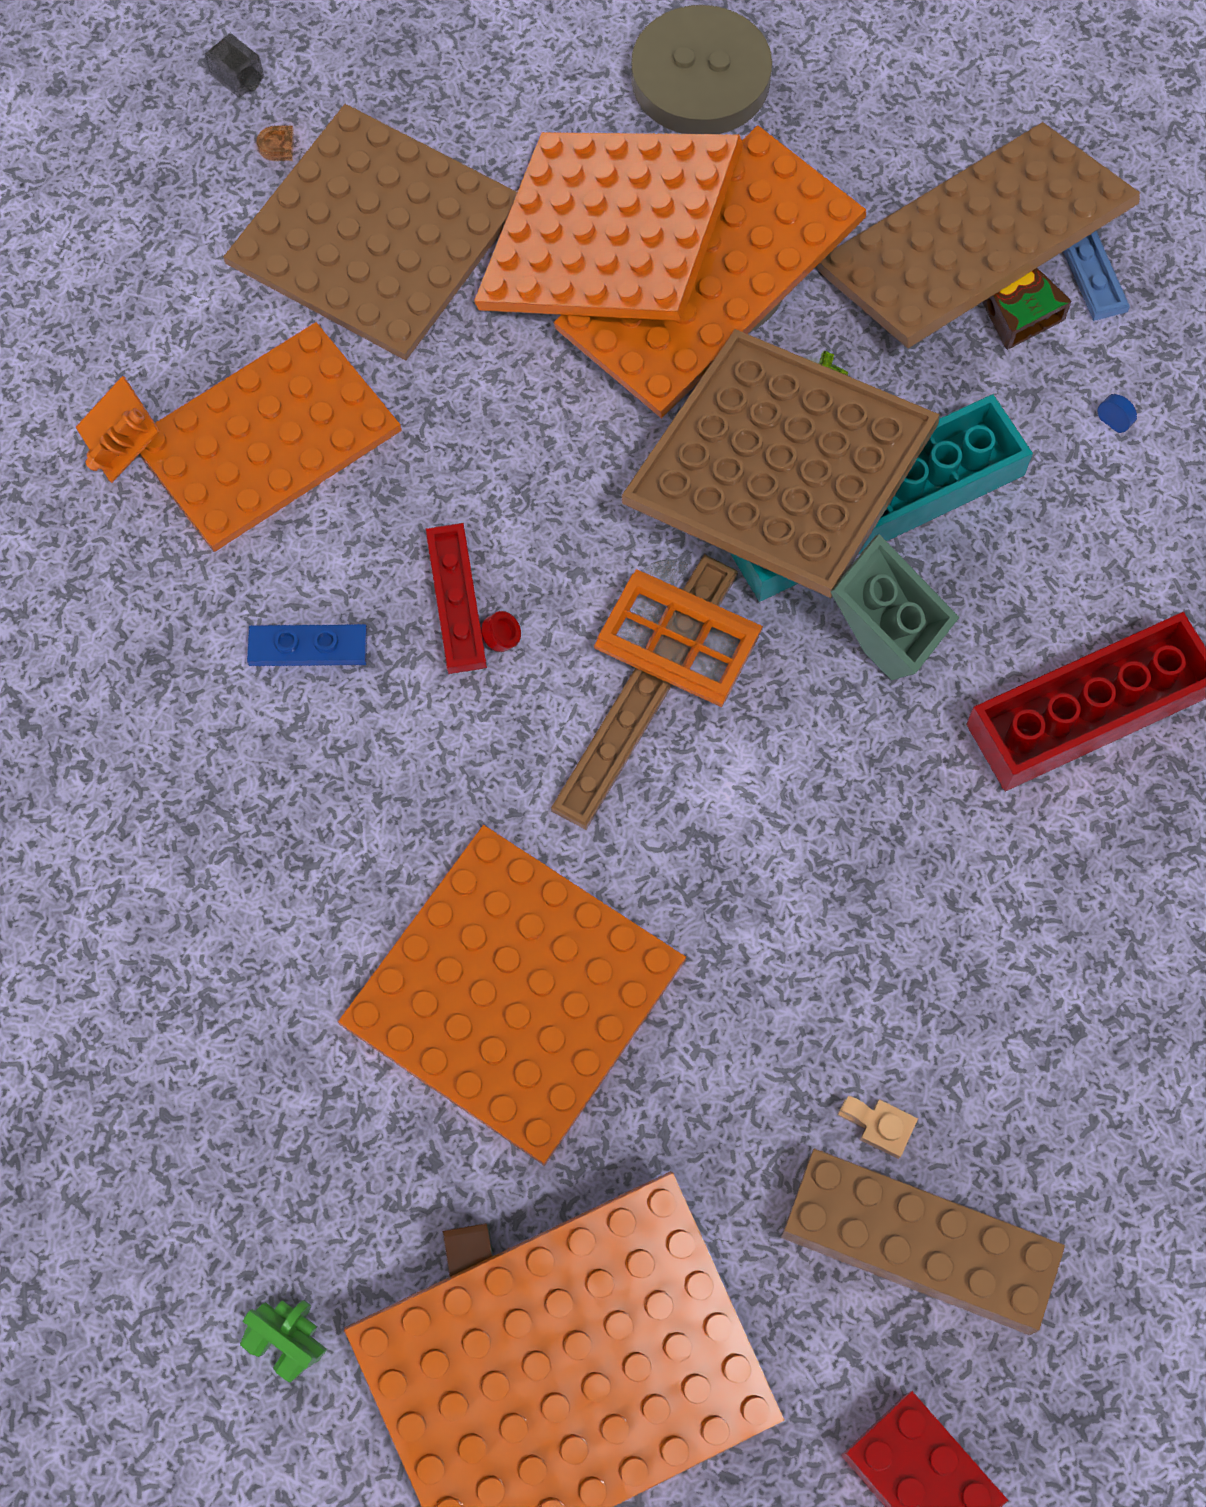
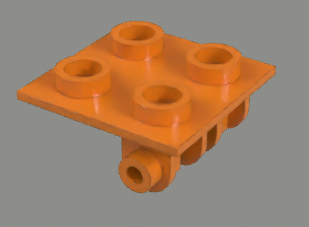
M124 376L112 386L76 426L77 431L89 448L85 464L93 471H97L99 468L102 469L108 480L112 483L160 433V430Z

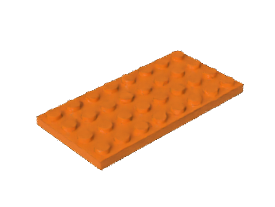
M759 125L742 140L743 147L682 321L560 315L554 321L555 329L661 419L701 380L735 329L748 334L866 218V209Z

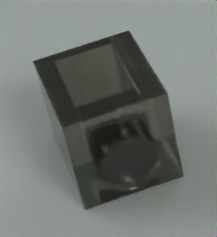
M231 33L205 53L210 75L238 98H241L248 91L257 89L262 79L265 78L260 56Z

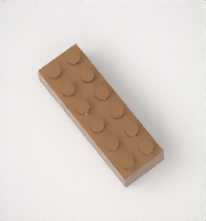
M813 1149L781 1236L785 1240L1027 1335H1032L1040 1330L1065 1245L817 1149Z

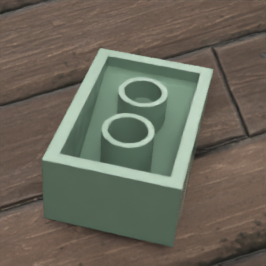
M880 534L871 540L840 578L832 591H830L864 653L891 680L916 674L960 618Z

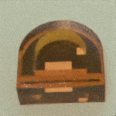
M293 125L269 126L259 133L257 146L263 158L270 161H293Z

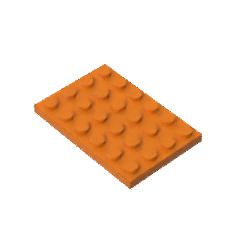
M315 322L157 421L155 424L160 433L139 455L212 551L216 552L402 431L397 419L319 324Z

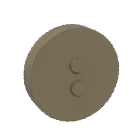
M691 5L668 11L654 19L644 28L633 48L631 82L635 98L643 111L652 120L674 132L681 134H722L744 125L758 113L765 103L770 89L772 55L767 40L751 21L729 9L711 5Z

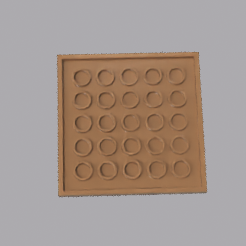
M344 104L223 258L225 264L406 361L501 234L517 191Z
M735 329L623 492L622 503L831 598L832 594L830 591H832L856 559L938 426L940 414Z

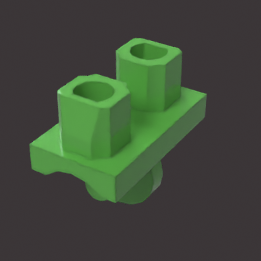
M283 1300L275 1309L265 1302L257 1310H249L242 1321L248 1327L240 1342V1346L257 1357L264 1355L271 1344L283 1353L273 1369L276 1374L287 1382L297 1379L307 1368L317 1363L327 1351L326 1347L311 1337L317 1326L306 1318L311 1305L305 1300H302L295 1308H292Z

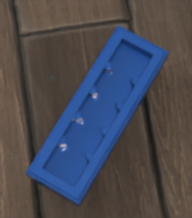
M366 624L249 625L247 662L249 666L366 665L368 629Z

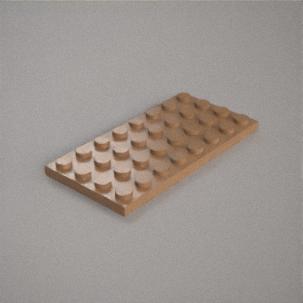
M1042 122L833 249L817 265V269L828 281L905 347L910 348L1138 205L1140 192Z

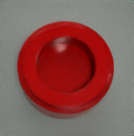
M498 611L488 616L482 623L483 639L492 650L505 652L520 642L521 628L512 614L506 611Z

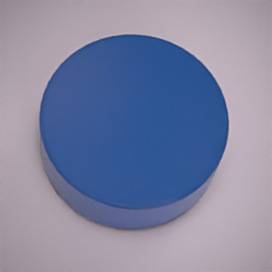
M1111 394L1098 406L1097 412L1100 420L1117 433L1126 432L1137 420V412L1134 405L1124 396Z

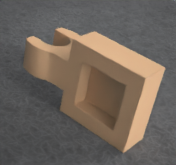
M849 1095L844 1100L838 1116L865 1128L860 1138L861 1141L898 1159L902 1156L918 1118L880 1099L872 1110L862 1101Z

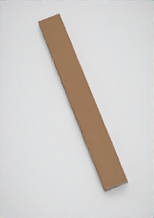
M704 554L683 590L720 606L737 578L738 571ZM675 610L666 628L695 641L704 623ZM662 634L653 652L682 665L691 647ZM635 668L552 805L551 812L587 830L671 689L672 684Z

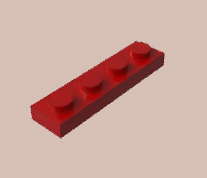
M464 523L426 528L448 674L485 669L487 664Z

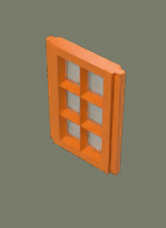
M636 569L594 644V649L722 707L763 630V626Z

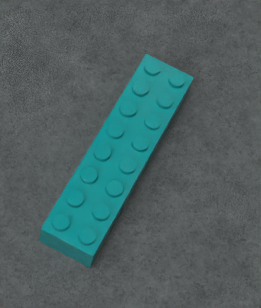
M994 394L939 419L938 426L858 555L862 553L878 534L886 541H889L1025 476L1033 452ZM730 553L759 602L798 584Z

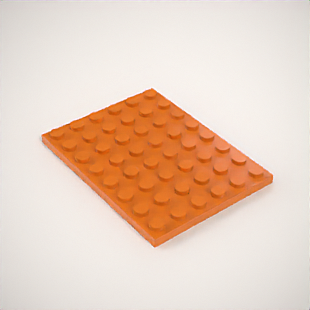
M671 1171L344 1327L345 1334L421 1507H614L785 1421L674 1173Z

